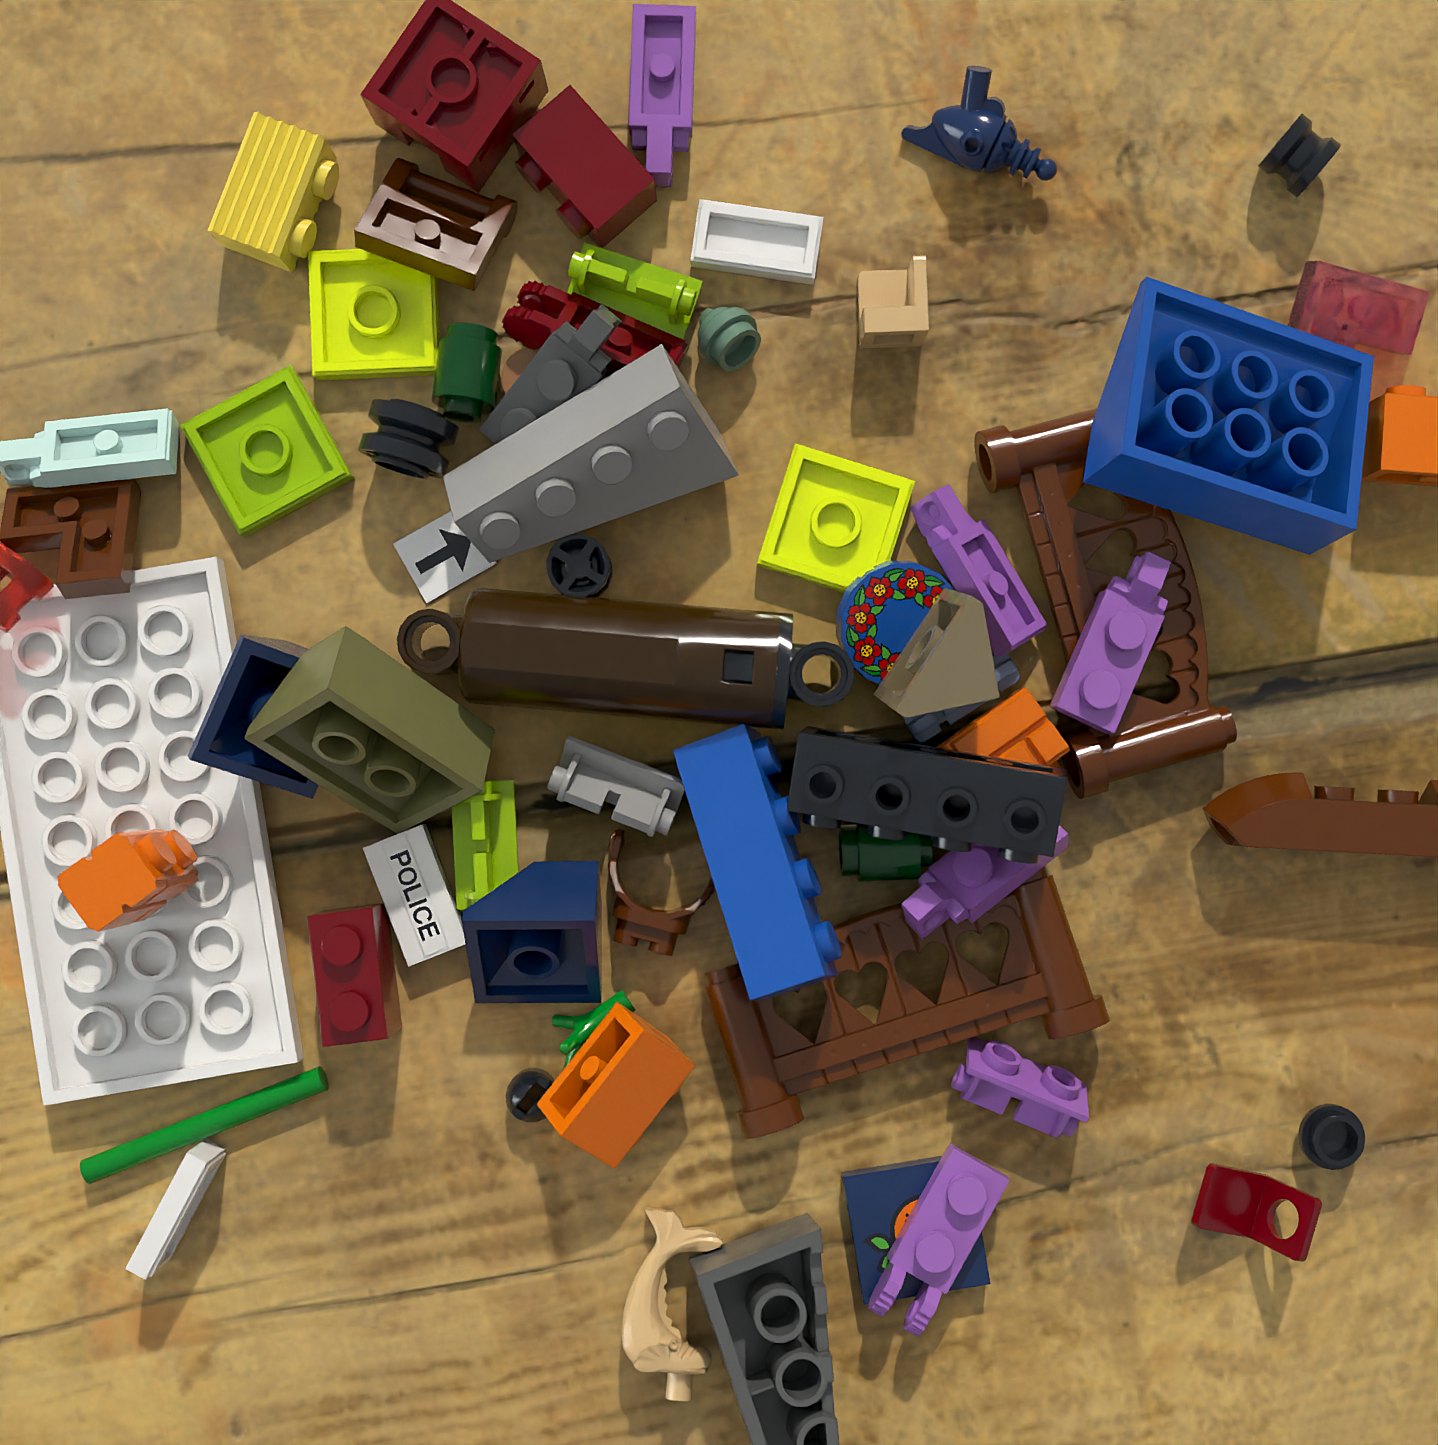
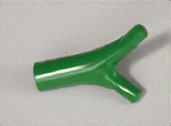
M622 989L586 1014L576 1016L555 1014L553 1016L552 1025L554 1027L573 1030L572 1034L559 1045L560 1052L567 1055L562 1071L616 1002H619L632 1012L636 1011Z

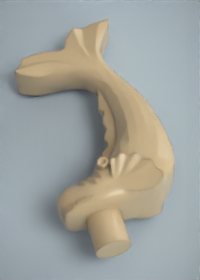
M646 1207V1214L654 1226L657 1239L654 1247L638 1270L626 1299L621 1327L622 1346L627 1357L638 1371L667 1373L666 1399L690 1401L693 1374H706L708 1372L711 1354L703 1346L695 1347L694 1344H689L688 1341L684 1342L679 1329L671 1325L672 1319L666 1314L668 1305L665 1302L667 1295L664 1285L667 1283L665 1267L668 1261L678 1253L708 1252L719 1248L723 1244V1239L713 1229L702 1226L684 1227L681 1218L674 1209L664 1210Z

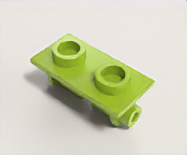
M584 242L581 252L575 251L571 258L568 276L572 277L567 293L572 294V292L580 294L684 340L703 281Z
M514 780L484 781L483 791L452 806L457 910L467 909L519 872Z

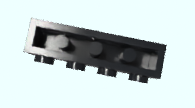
M807 726L798 733L787 811L803 813L802 822L815 827L838 829L841 828L843 820L868 825L867 834L878 838L905 840L906 833L911 832L933 836L932 845L938 848L969 852L972 849V843L999 848L998 856L1000 858L1019 863L1035 864L1038 863L1039 855L1054 857L1067 782V770Z

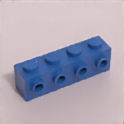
M741 724L674 749L675 760L750 1000H767L839 976L834 960L841 958L839 941L832 924L829 921L821 922L814 901V897L821 895L820 883L810 859L805 858L801 860L793 836L801 833L800 821L797 812L787 811L789 797L781 798L774 774L781 772V763L771 738L768 735L762 737L761 733L746 724Z

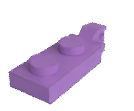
M633 4L628 126L629 134L632 136V150L646 151V170L655 179V187H672L673 152H688L689 138H692L696 6Z
M949 484L926 495L910 508L922 536L926 537L929 547H932L931 550L955 590L971 595L983 603L991 650L996 658L1012 651L1047 629L1046 621L985 519L976 523L966 513Z
M1147 551L1145 555L1134 558L1125 580L1115 576L1111 579L1107 589L1099 592L1052 699L1050 708L1105 734L1115 733L1165 618L1162 614L1165 612L1168 600L1157 594L1162 588L1171 562Z
M1059 825L1054 857L1039 855L1038 863L1035 864L1019 863L1000 858L998 856L999 848L972 843V849L969 852H948L930 866L928 871L918 879L920 888L902 903L905 922L921 939L925 938L949 918L956 924L965 919L973 923L1066 850L1069 845V834Z

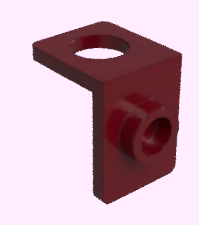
M1210 1163L1206 1167L1191 1223L1203 1230L1251 1238L1294 1261L1304 1262L1308 1256L1322 1208V1202L1319 1198L1269 1175ZM1289 1200L1297 1209L1299 1222L1295 1233L1291 1237L1283 1239L1275 1229L1274 1214L1282 1202Z

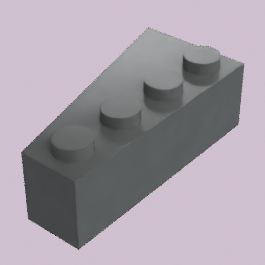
M808 1213L723 1244L711 1251L689 1257L751 1445H839L838 1422L834 1411L832 1382H834L832 1355L829 1352L826 1314H828L826 1286L823 1283L821 1253H823L821 1228Z

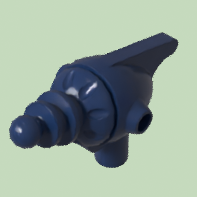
M967 67L960 105L937 110L933 114L932 122L927 126L907 125L901 132L904 140L971 171L980 173L985 168L984 173L988 174L1006 166L1010 167L1009 174L1012 176L1018 170L1023 171L1022 177L1027 179L1031 172L1035 171L1037 177L1044 181L1051 180L1057 173V165L1052 159H1039L1041 148L1036 147L1034 150H1031L1029 148V139L1026 138L1022 143L1017 139V131L1013 121L1009 119L1006 122L1007 116L1005 115L1003 101L997 97L987 98L992 70L986 67Z

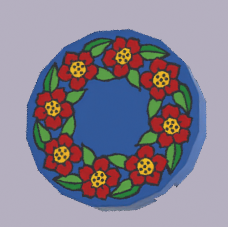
M886 561L874 566V569L867 571L862 577L858 576L846 588L836 612V637L840 648L847 652L854 669L861 676L878 684L882 682L944 588L954 590L940 573L912 561Z

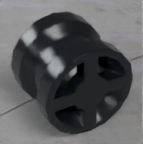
M1301 113L1260 162L1258 167L1267 174L1278 173L1286 180L1287 190L1297 198L1339 150L1341 144L1332 137L1321 138L1312 131V121Z
M571 534L559 539L550 549L546 559L547 575L551 584L562 595L599 598L609 588L613 577L612 563L604 546L595 538L585 534Z

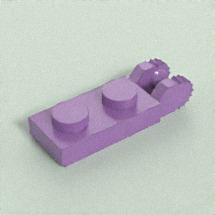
M950 1143L887 1254L889 1262L872 1292L868 1309L880 1316L885 1315L894 1304L902 1288L906 1272L922 1280L923 1284L914 1301L907 1309L903 1329L917 1337L921 1335L938 1307L942 1292L947 1295L1010 1182L1007 1175Z

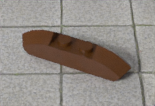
M1278 773L1241 783L1220 794L1202 808L1210 827L1227 845L1438 857V780L1430 779L1419 801V791L1378 789L1377 802L1354 801L1355 788L1314 786L1313 799L1303 773Z

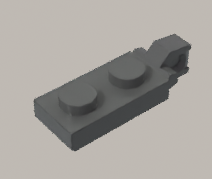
M601 304L597 310L594 309L578 330L567 321L564 322L560 328L548 337L480 427L479 431L497 444L600 382L608 372L606 367L612 360L600 349L622 321Z

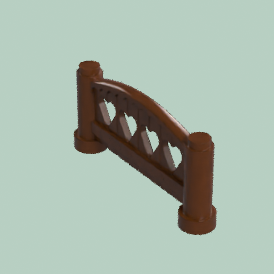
M1097 408L1009 431L1004 425L977 431L974 439L978 469L987 490L990 493H996L1017 488L1067 665L1099 592L1107 589L1111 579L1114 577L1086 568L1085 564L1115 530H1124L1132 536L1134 547L1130 555L1133 557H1141L1148 551L1171 562L1162 588L1157 594L1168 600L1165 612L1162 614L1165 618L1150 652L1158 651L1166 656L1169 668L1165 676L1175 684V697L1168 704H1163L1131 694L1114 734H1105L1084 724L1085 732L1063 738L1070 749L1069 752L1061 757L1063 767L1067 770L1068 782L1079 799L1107 792L1110 782L1223 751L1226 749L1227 744L1234 743L1237 739L1236 724L1229 709L1226 706L1215 708L1213 705H1210L1208 700V655L1203 609L1192 563L1171 510L1115 492L1113 494L1122 501L1124 506L1123 515L1119 520H1109L1068 506L1069 501L1085 484L1083 479L1091 426Z
M1045 866L973 923L965 919L956 924L949 918L923 939L905 922L902 903L870 911L834 925L833 928L841 949V958L834 960L838 974L845 970H852L859 974L862 967L867 963L878 962L887 971V981L875 1024L837 994L834 987L836 977L818 982L825 987L827 998L815 1043H812L776 1013L773 1007L775 997L767 1000H750L738 962L705 973L708 985L704 989L742 1105V1109L736 1112V1116L744 1139L769 1135L803 1121L804 1115L797 1096L798 1093L1040 1015L1048 1039H1060L1093 1030L1110 1021L1102 995H1093L1053 875H1047ZM990 923H999L1006 928L1008 941L997 984L959 955L956 949V941L963 932L974 931L981 935L983 929ZM932 942L940 943L945 947L948 959L936 1004L897 973L895 962L899 954L908 950L920 954L924 946Z

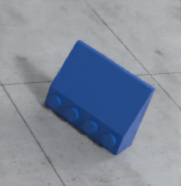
M1146 277L1140 282L1092 422L1083 482L1310 555L1357 529L1374 356Z

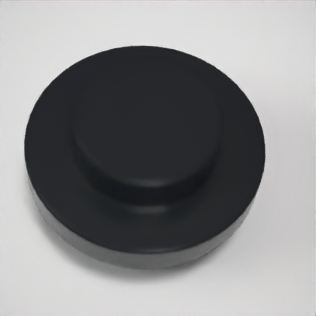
M1323 1104L1313 1108L1304 1116L1299 1126L1298 1139L1303 1153L1310 1161L1325 1169L1338 1170L1350 1166L1361 1156L1365 1145V1131L1361 1121L1352 1111L1337 1104Z

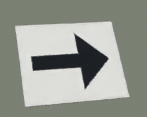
M451 511L393 543L426 603L497 564L496 561L489 563L453 521Z

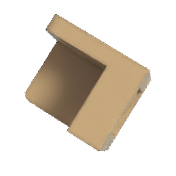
M926 255L912 256L909 267L906 270L862 271L858 274L859 349L922 346L929 332Z

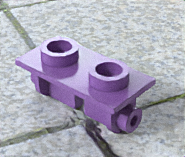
M977 1037L967 1039L966 1066L959 1064L951 1083V1088L961 1092V1099L1002 1115L1011 1097L1017 1098L1020 1102L1014 1111V1120L1049 1134V1136L1058 1138L1061 1134L1071 1137L1078 1126L1079 1120L1087 1123L1089 1119L1087 1085L1085 1082L1080 1081L1072 1072L1056 1065L1046 1067L1022 1057L1015 1049L999 1041L986 1042Z

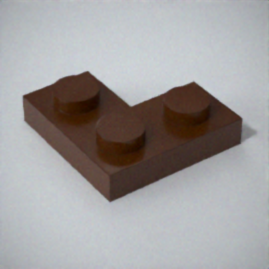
M135 479L51 488L49 486L48 488L34 486L8 488L0 528V541L9 554L60 549L55 585L65 599L130 593L141 490Z

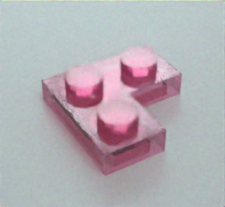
M1306 261L1287 326L1354 349L1356 343L1397 355H1412L1430 291L1322 261Z

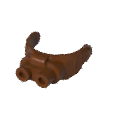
M614 830L609 842L610 862L608 863L610 881L615 890L612 916L618 918L613 941L637 947L639 939L650 941L648 950L662 955L673 956L678 934L686 935L692 915H694L698 908L704 906L711 894L714 893L715 885L712 876L703 893L688 905L673 910L653 909L640 903L629 893L621 881L618 858L620 848L625 842L623 837L625 830Z

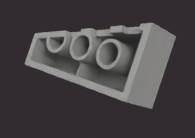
M661 344L447 473L443 478L454 523L485 559L491 563L739 476L720 431Z

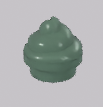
M721 306L715 309L707 308L702 312L697 334L702 357L710 365L720 366L725 371H733L747 364L756 354L761 343L755 319L744 308L739 307L728 308Z

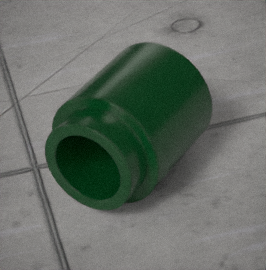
M453 323L447 327L446 337L440 339L432 402L438 407L443 408V415L446 418L458 422L476 423L481 421L482 414L492 413L495 409L502 349L497 345L498 334L494 330L473 323Z
M854 823V825H841V828H839V859L842 876H857L858 882L915 880L920 878L921 866H932L931 836L907 832L905 840H889L867 834L868 825Z

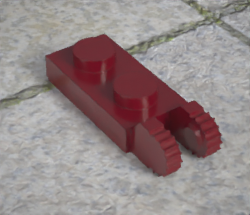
M536 280L534 282L528 281L527 284L524 283L517 295L519 307L514 305L512 309H508L501 321L503 323L502 328L505 329V334H508L510 339H514L516 343L519 341L523 346L536 350L541 348L548 337L566 321L578 330L594 309L597 310L601 304L575 292L569 294L551 285L545 286L543 282L539 283ZM605 306L622 321L600 349L612 359L606 367L608 370L605 374L606 376H610L661 344L679 369L688 346L685 343L686 340Z

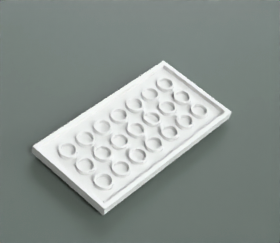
M218 557L132 571L130 593L65 599L55 584L0 593V831L43 1106L297 1063L304 1059L260 783L192 761L188 757L237 644L224 560ZM163 829L169 832L176 830L185 837L197 855V861L193 865L199 872V881L177 897L167 899L165 906L144 921L133 922L100 932L89 929L57 885V876L82 857L92 856L91 851L115 833Z

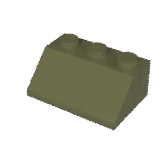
M345 626L302 654L250 724L244 739L399 834L483 791L495 729L370 643L366 638Z

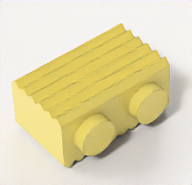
M254 112L208 232L225 248L293 272L296 269V261L299 258L305 259L308 256V251H311L317 235L314 215L318 212L319 203L323 199L329 200L332 197L339 179L340 168L339 164L336 163L337 157L326 139L318 134H312L294 125H288L270 116L266 117L259 112Z

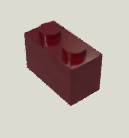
M571 85L567 86L512 134L519 155V159L515 162L516 168L537 193L547 188L561 204L556 209L557 214L579 240H582L588 234L598 247L604 248L657 201L655 179Z
M384 903L324 910L307 916L322 1047L390 1038L402 1028L390 920Z

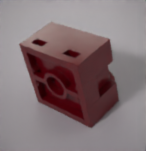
M425 0L360 96L377 126L407 146H410L415 139L439 156L446 172L479 193L513 144L512 134L531 118L549 90L542 62L539 58L452 0Z

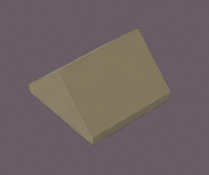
M944 588L873 695L905 718L1000 698L983 603L971 595Z

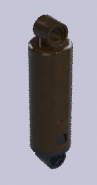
M478 588L468 596L463 616L435 609L418 610L405 619L399 628L397 636L398 652L405 664L414 671L425 674L459 673V686L463 698L468 703L734 726L746 724L750 727L783 730L787 701L804 702L817 707L831 706L844 699L851 690L855 677L850 657L838 645L825 641L810 644L792 643L793 614ZM440 624L449 635L450 645L443 657L433 661L425 656L422 651L421 639L423 633L429 627ZM814 656L829 658L834 662L838 670V679L835 686L826 693L812 692L806 687L802 678V670L805 663Z

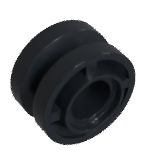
M383 399L372 400L368 417L378 426L377 432L362 434L358 451L372 458L373 463L397 473L420 479H428V476L443 478L446 475L449 461L439 450L443 446L455 445L459 427L446 420V417L441 413L416 403L400 399H390V401Z

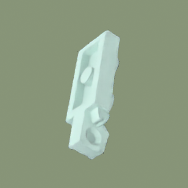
M168 408L45 422L44 431L36 433L34 438L0 441V472L5 477L8 485H33L34 487L48 488V486L51 488L176 474L179 422L173 411Z

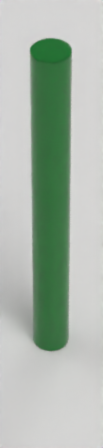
M318 1066L85 1158L80 1162L82 1177L86 1183L92 1184L327 1091L329 1084L322 1067Z

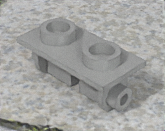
M569 735L564 745L559 766H555L547 786V790L558 793L556 800L560 802L566 801L596 814L600 813L605 801L614 804L616 807L611 817L612 820L643 831L653 837L655 832L668 835L685 791L682 779Z

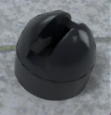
M528 1068L516 1074L506 1090V1104L510 1112L517 1119L524 1122H538L545 1119L546 1116L537 1103L555 1081L554 1078L546 1071L538 1068ZM537 1082L545 1090L529 1111H525L518 1104L526 1097L533 1084Z

